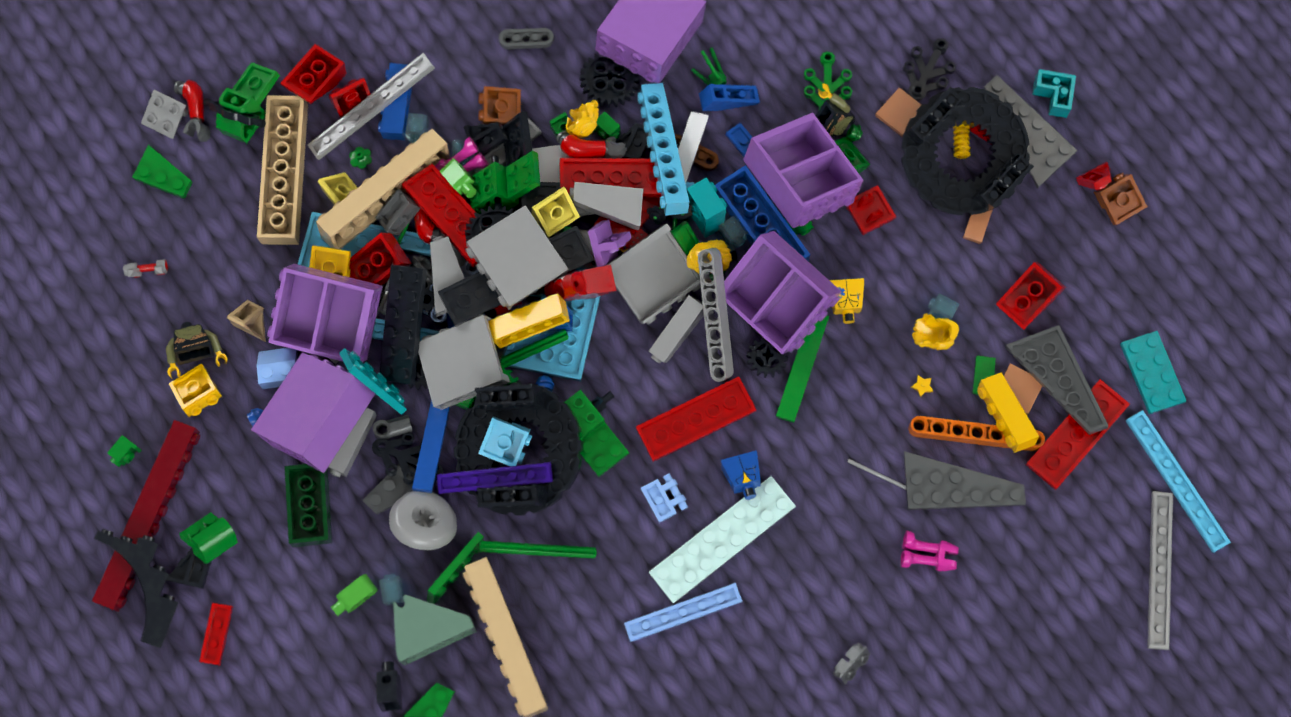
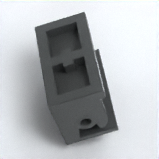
M397 189L385 206L381 208L375 219L380 220L379 222L386 232L399 236L421 208L408 193Z

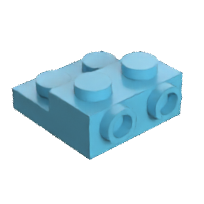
M493 416L478 454L508 466H516L517 463L521 464L525 453L522 452L524 445L528 446L532 435L529 434L531 429L513 422L511 424Z

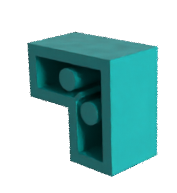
M1042 69L1038 70L1034 80L1032 95L1050 98L1048 115L1067 118L1072 108L1076 75Z

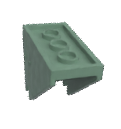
M408 595L403 597L405 605L402 608L398 607L396 602H393L396 655L399 662L404 666L477 632L470 617Z

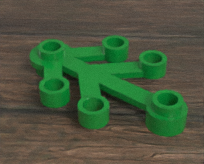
M826 51L820 57V64L824 67V83L815 76V71L811 68L805 70L804 78L821 91H825L822 84H827L830 93L833 94L845 82L851 80L852 72L849 69H844L841 72V76L832 83V66L835 62V55L832 52ZM825 56H829L831 59L826 60ZM812 73L813 76L808 77L806 74ZM847 73L849 77H844L843 74ZM811 85L806 86L804 89V96L810 98L819 109L825 100H829V98H825L823 101L815 94V88ZM844 86L839 96L844 100L850 98L852 89L849 86ZM812 90L813 93L808 94L806 91ZM847 90L850 94L846 95L843 91Z

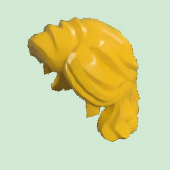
M596 100L581 104L575 110H570V116L573 118V121L567 117L565 127L569 135L574 134L582 139L588 137L597 126L596 121L599 111V103Z
M710 240L695 244L687 256V267L699 274V252L708 248H717L721 252L723 271H726L732 261V255L729 253L731 250L727 248L728 246L723 240ZM708 253L707 257L709 261H711L712 256L710 253Z
M925 313L922 318L915 321V327H913L915 332L912 333L914 343L920 347L947 350L954 344V340L958 336L959 326L948 318H934L931 314Z

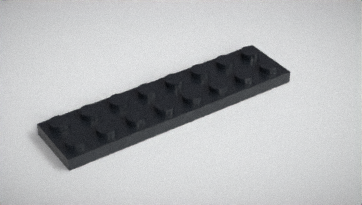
M577 226L549 239L567 266V274L594 261ZM478 272L438 291L455 327L501 306L497 298L499 295L496 290L492 291L487 284L488 278L485 274L481 275Z

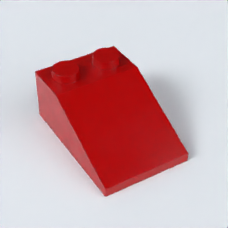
M314 44L283 79L281 85L311 104L335 88L347 74L345 63Z
M361 77L351 80L342 88L334 89L328 96L338 115L342 118L371 95L366 80Z
M381 232L350 258V278L382 285L390 278L391 264L410 266L412 263L394 235Z
M1033 262L996 305L1025 330L1066 287L1039 262Z

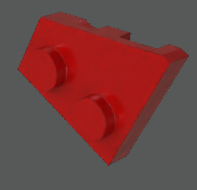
M1108 162L1077 177L1078 185L1094 190L1105 188L1106 184L1112 182Z

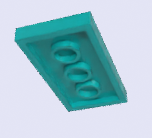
M1158 331L1124 341L1120 344L1149 415L1187 401Z
M344 348L339 353L347 370L401 415L407 410L403 403L405 400L399 394L400 390L394 384L389 385L387 379L381 373L376 374L369 363L360 361L361 358L354 351L350 352Z

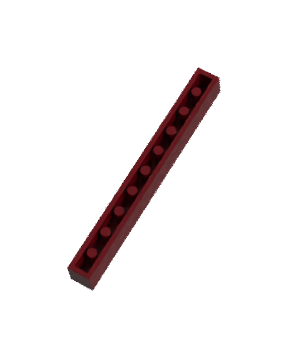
M177 420L173 421L121 535L133 539L132 543L135 544L138 537L143 538L144 535L153 537V535L157 534L160 528L159 522L161 517L166 515L168 510L167 504L175 495V486L184 475V466L192 457L191 451L193 446L199 442L200 431L195 427ZM114 551L92 602L119 612L120 608L122 609L126 604V595L134 586L136 574L128 562L116 551Z

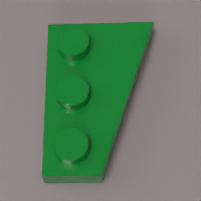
M149 145L133 175V179L183 199H185L193 183Z
M436 683L403 717H443L455 691Z

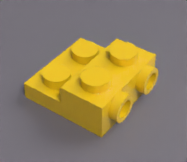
M312 245L309 267L350 277L351 251Z
M202 363L169 383L182 410L188 417L199 415L203 408L208 405H215L219 398L222 397Z

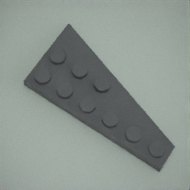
M996 75L983 89L997 94L1002 102H1008L1013 107L1014 114L1021 117L1029 137L1030 145L1027 147V152L1030 154L1029 163L1034 166L1028 173L1029 175L1031 174L1035 181L1034 184L1038 189L1077 152V149Z
M1059 325L1005 346L1017 361L1089 435L1108 428L1104 415Z
M904 451L903 453L908 510L1024 506L1026 504L1023 484Z

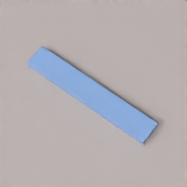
M736 583L630 620L625 622L624 625L630 642L739 604L742 602Z

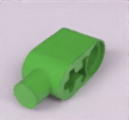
M452 158L440 170V173L460 195L464 193L468 198H472L477 192L472 186L475 181L456 159Z
M363 574L336 596L338 601L331 606V609L337 616L345 610L350 613L378 591V588L367 574Z

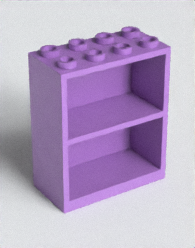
M619 0L597 30L595 50L600 55L614 60L615 63L629 68L633 73H638L645 77L649 82L660 83L701 25L706 1Z
M814 113L752 137L743 159L792 228L799 225L804 226L813 219H820L824 214L828 212L833 213L844 205H851L855 201L856 194L859 192L863 182L862 177Z
M775 231L761 234L724 281L726 303L781 354L791 353L795 349L798 350L805 343L803 339L806 335L809 336L816 329L815 324L827 316L828 312L826 311L830 306L836 305L840 299L838 296L842 292Z
M298 264L284 267L279 275L281 284L275 294L277 303L271 313L273 323L268 329V343L342 362L343 360L339 353L346 348L350 352L354 351L361 358L360 361H366L383 286Z
M302 352L251 431L272 447L324 473L375 393L350 372L347 373V370L339 365L334 367V364L326 359L321 361V358L315 354L308 355Z

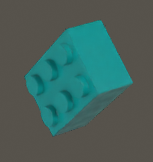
M707 178L687 188L689 204L692 205L691 211L693 212L691 217L704 238L724 228L727 208L724 199L718 197L716 186L713 182H709Z

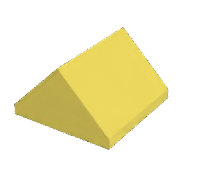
M345 172L318 180L322 191L333 204L342 201L350 191L357 189V186Z
M565 187L557 190L532 207V216L548 238L580 217Z

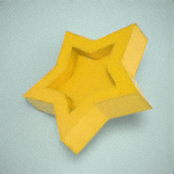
M918 375L917 383L911 386V388L918 391L920 397L926 392H933L930 386L931 378L923 379Z

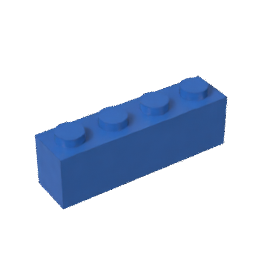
M390 63L389 69H386L385 80L391 79L408 64ZM412 87L380 112L383 116L382 121L378 123V132L381 133L383 139L405 141Z

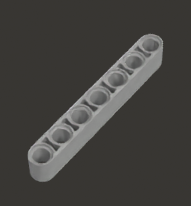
M708 248L699 252L698 266L710 375L714 381L721 382L732 377L734 368L722 256L717 248ZM708 253H710L712 256L711 261H709L707 257ZM710 272L714 276L713 280L710 279ZM712 291L716 295L715 300L712 298ZM714 310L718 314L717 319L714 317ZM716 330L719 331L720 338L717 337ZM718 349L721 350V352H722V357L719 356V354H718ZM720 368L723 369V371H724V376L721 375V373H720Z

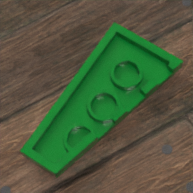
M477 532L428 589L426 602L436 604L451 583L458 578L464 566L470 564L473 555L480 552L479 543L484 541V536L481 533Z

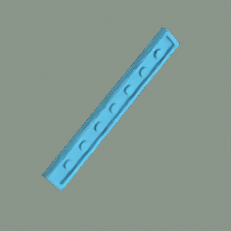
M1142 410L1126 419V423L1212 553L1231 543L1145 412Z

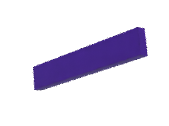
M551 462L437 474L438 494L477 490V487H511L513 485L520 486L553 482Z

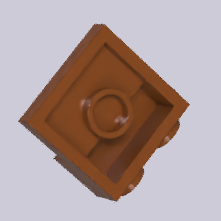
M484 86L482 93L479 92L478 104H482V110L478 112V121H482V124L486 125L490 123L504 125L521 112V89Z
M1119 173L1113 177L1114 181L1106 184L1105 188L1094 192L1101 208L1106 210L1113 225H1118L1147 208L1132 174Z

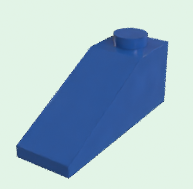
M709 84L699 93L702 111H721L760 103L756 86Z

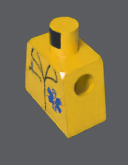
M864 278L829 280L842 291L838 296L840 298L839 301L832 307L833 313L835 315L842 314L844 324L854 323V313H860L862 310Z

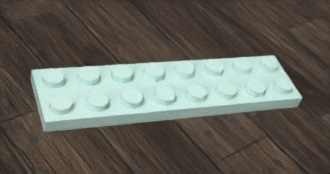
M772 476L761 483V486L755 488V498L746 500L745 497L649 571L651 577L673 604L796 507Z

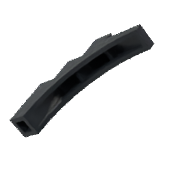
M102 529L101 532L96 531L94 539L108 545L119 553L132 567L139 579L144 593L146 608L145 625L140 641L161 648L178 602L174 601L176 597L164 594L163 597L160 596L169 573L164 572V567L156 564L153 565V568L150 567L158 543L154 542L155 538L144 535L143 538L138 537L134 544L132 543L133 539L121 536V539L114 537V532Z

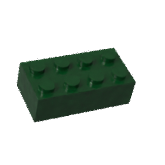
M307 464L284 466L289 544L292 547L332 543L328 468L323 473Z

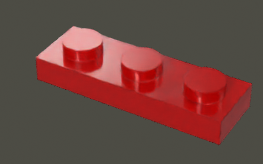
M212 603L199 662L221 665L233 606Z

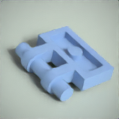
M670 473L663 476L666 482L663 485L656 479L641 487V491L659 523L676 515L674 506L679 505L681 511L688 508L684 494L681 495L677 488L678 483L671 477ZM667 490H670L674 496V499L671 501L665 493Z

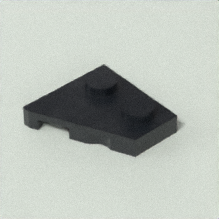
M500 123L478 124V126L465 125L463 127L467 137H470L478 147L479 151L474 154L475 156L478 153L484 156L508 140Z
M635 123L629 128L627 133L619 137L616 143H626L625 147L627 148L626 154L622 158H643L647 149L648 133L644 132V125Z
M191 548L187 552V556L179 561L178 566L172 573L168 574L166 580L204 589L211 562L205 564L194 555Z

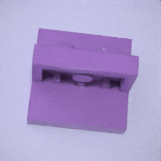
M609 219L602 220L588 230L597 267L605 266L616 258L619 247L625 246L626 242L631 239L630 231L613 234Z

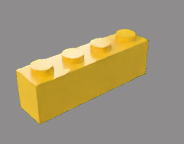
M557 293L549 295L540 301L532 302L525 307L514 309L510 313L499 315L489 320L488 323L494 343L499 348H503L567 323L570 319L566 301Z
M1002 372L982 379L977 389L978 395L985 401L989 414L993 415L996 420V426L1004 434L1008 447L1012 448L1013 452L1016 453L1034 446L1039 435Z

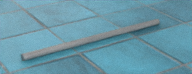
M848 459V463L906 490V485Z

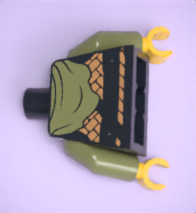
M822 84L825 91L818 89L819 96L823 99L829 98V100H825L815 116L831 137L840 136L848 125L854 124L855 116L844 99L835 93H830L829 86Z
M190 322L183 323L181 329L175 330L174 337L170 339L166 346L167 362L170 364L167 372L170 378H172L171 372L177 370L178 377L181 375L180 370L176 367V363L182 365L213 357L214 353H216L215 363L218 367H220L218 361L220 358L224 359L227 364V356L221 353L222 348L217 336L207 329L204 330L200 324L192 325Z

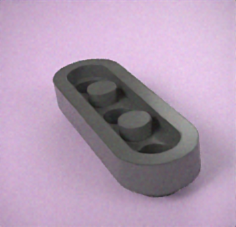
M548 28L506 29L499 34V43L504 49L548 48L554 42L553 32ZM526 38L530 39L528 42L523 41ZM507 39H511V42H509V43H507V42H505V41H506Z

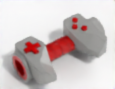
M166 259L138 265L136 262L123 265V271L125 276L134 278L142 276V272L154 271L155 275H165L168 272V263Z

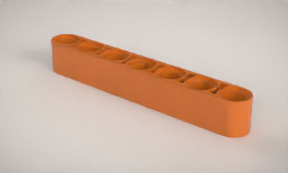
M916 416L908 426L909 433L915 437L1010 448L1006 444L1004 434L998 430L996 425ZM920 423L923 426V430H916L913 424ZM939 425L942 428V432H935L933 426ZM952 428H959L961 435H955ZM972 430H978L981 436L979 438L974 437ZM1036 430V432L1039 435L1038 445H1034L1024 450H1038L1045 442V436L1043 435V433L1041 431ZM992 432L998 433L999 436H1000V439H999V440L993 439L992 436H991V433H992Z

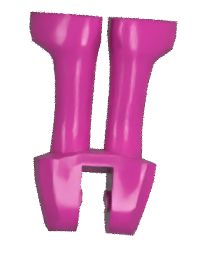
M468 137L464 141V147L460 152L446 161L444 159L439 160L435 167L440 171L452 158L460 163L479 151L478 147ZM478 153L462 166L467 172H470L476 168L484 169L489 164L484 156Z
M905 532L902 549L905 550L901 553V567L909 568L911 564H924L935 566L936 571L957 569L956 561L944 558L945 554L958 555L959 547L943 540L939 544L919 541L915 539L913 532ZM907 550H917L936 554L935 557L915 554Z

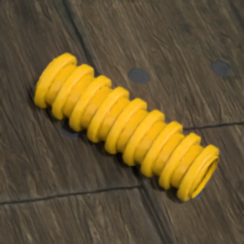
M963 123L958 127L956 125L953 127V146H955L953 148V155L958 159H965L970 156V131L968 130L970 126H964Z

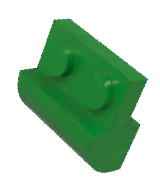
M211 512L179 533L180 539L193 549L194 555L205 564H208L238 543L236 534L230 524L223 517L219 519Z

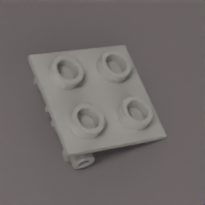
M154 89L141 124L174 139L182 116L186 117L189 111L186 109L185 104Z

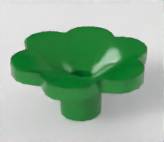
M357 147L355 151L350 152L351 165L359 169H365L372 162L370 150Z

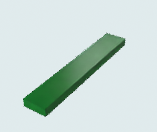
M826 316L822 321H818L815 324L816 329L809 336L806 335L803 339L805 343L797 351L776 414L777 418L792 423L795 422L829 316Z

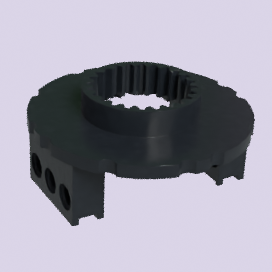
M950 87L932 96L927 104H922L916 110V116L910 118L902 137L901 149L904 155L901 158V162L910 186L917 189L918 196L923 201H929L933 208L948 214L963 215L964 213H969L970 215H976L1000 206L1003 199H1008L1015 193V187L1022 183L1024 177L1034 167L1029 163L1030 154L1027 152V147L1030 145L1029 137L1021 117L1014 114L1013 107L1008 102H1002L997 94L981 88L969 87L966 90H962L960 87ZM962 123L964 126L970 124L971 128L977 126L978 132L983 130V137H989L986 142L992 144L989 150L993 151L989 155L992 160L987 162L989 167L984 168V172L972 178V180L969 178L965 182L962 178L958 181L956 177L950 179L949 173L944 175V168H939L938 166L941 163L935 160L938 154L934 153V151L938 150L935 144L940 142L938 138L944 135L943 132L945 133L955 125L958 127Z
M514 382L509 386L475 388V404L464 413L455 435L457 445L454 447V457L457 459V472L501 468L498 467L500 462L478 454L494 416L511 424L512 422H529L539 427V431L545 432L543 438L548 439L545 445L549 446V449L545 450L548 457H544L543 460L546 463L551 462L553 482L520 486L513 485L511 487H477V490L467 492L470 495L476 496L478 508H486L505 515L513 513L514 516H524L528 512L535 514L553 506L562 498L563 492L572 487L582 464L580 453L583 451V441L579 437L581 428L575 414L567 403L560 401L557 394L539 385L531 383L523 385L520 382Z

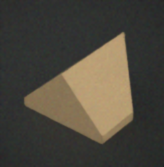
M246 300L228 315L227 319L233 326L266 342L263 307Z

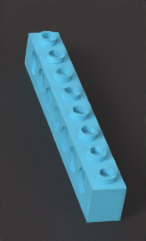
M663 83L643 84L637 97L638 103L642 104L641 117L645 118L644 132L648 133L647 146L648 148L651 147L650 160L655 165L653 166L654 178L657 177L658 179L656 182L657 193H661L660 207L664 208L665 216L686 214L689 209V198Z

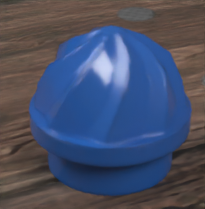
M540 376L535 385L542 386L550 391L554 389V382L549 376Z
M256 408L251 409V412L247 413L252 427L264 410Z

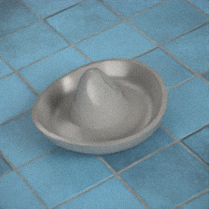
M414 490L407 492L393 504L389 514V525L393 535L401 543L411 548L420 550L441 548L451 542L457 532V518L452 507L443 497L434 492L427 493Z

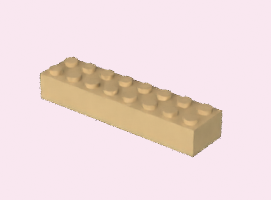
M267 95L257 238L261 244L299 245L308 103L299 96Z
M433 129L424 132L415 143L409 144L405 151L400 155H395L390 163L385 167H380L375 175L365 179L360 187L350 191L346 198L338 201L331 210L319 216L316 224L321 238L331 248H343L377 220L375 219L376 215L397 189L406 192L402 188V184L430 164L435 166L439 160L444 159L446 161L450 158L447 143Z
M485 557L464 566L466 570L463 573L466 583L473 588L470 593L476 605H480V609H478L479 616L483 623L486 622L488 625L485 631L490 641H494L496 645L492 648L496 658L502 660L503 664L500 665L503 676L510 680V684H507L511 696H516L518 702L515 703L519 715L533 717L549 710L490 562Z

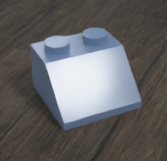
M282 348L259 352L257 376L258 384L262 389L280 387L299 358L298 350Z

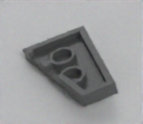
M399 464L397 465L398 469L395 476L390 477L387 475L362 500L376 515L392 508L393 504L401 496L413 491V483H404L403 473ZM408 464L410 471L415 473L416 470ZM406 476L407 479H412L411 476Z

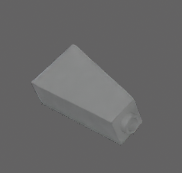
M575 182L574 188L570 187L569 196L573 199L574 206L634 230H639L641 225L643 189Z
M443 236L434 238L433 242L430 243L436 317L448 313L438 291L465 279L449 237L444 238Z
M688 295L650 348L649 352L653 354L651 356L652 359L658 363H667L703 318V303Z
M366 407L329 464L330 474L339 478L341 475L347 477L377 417L374 410Z

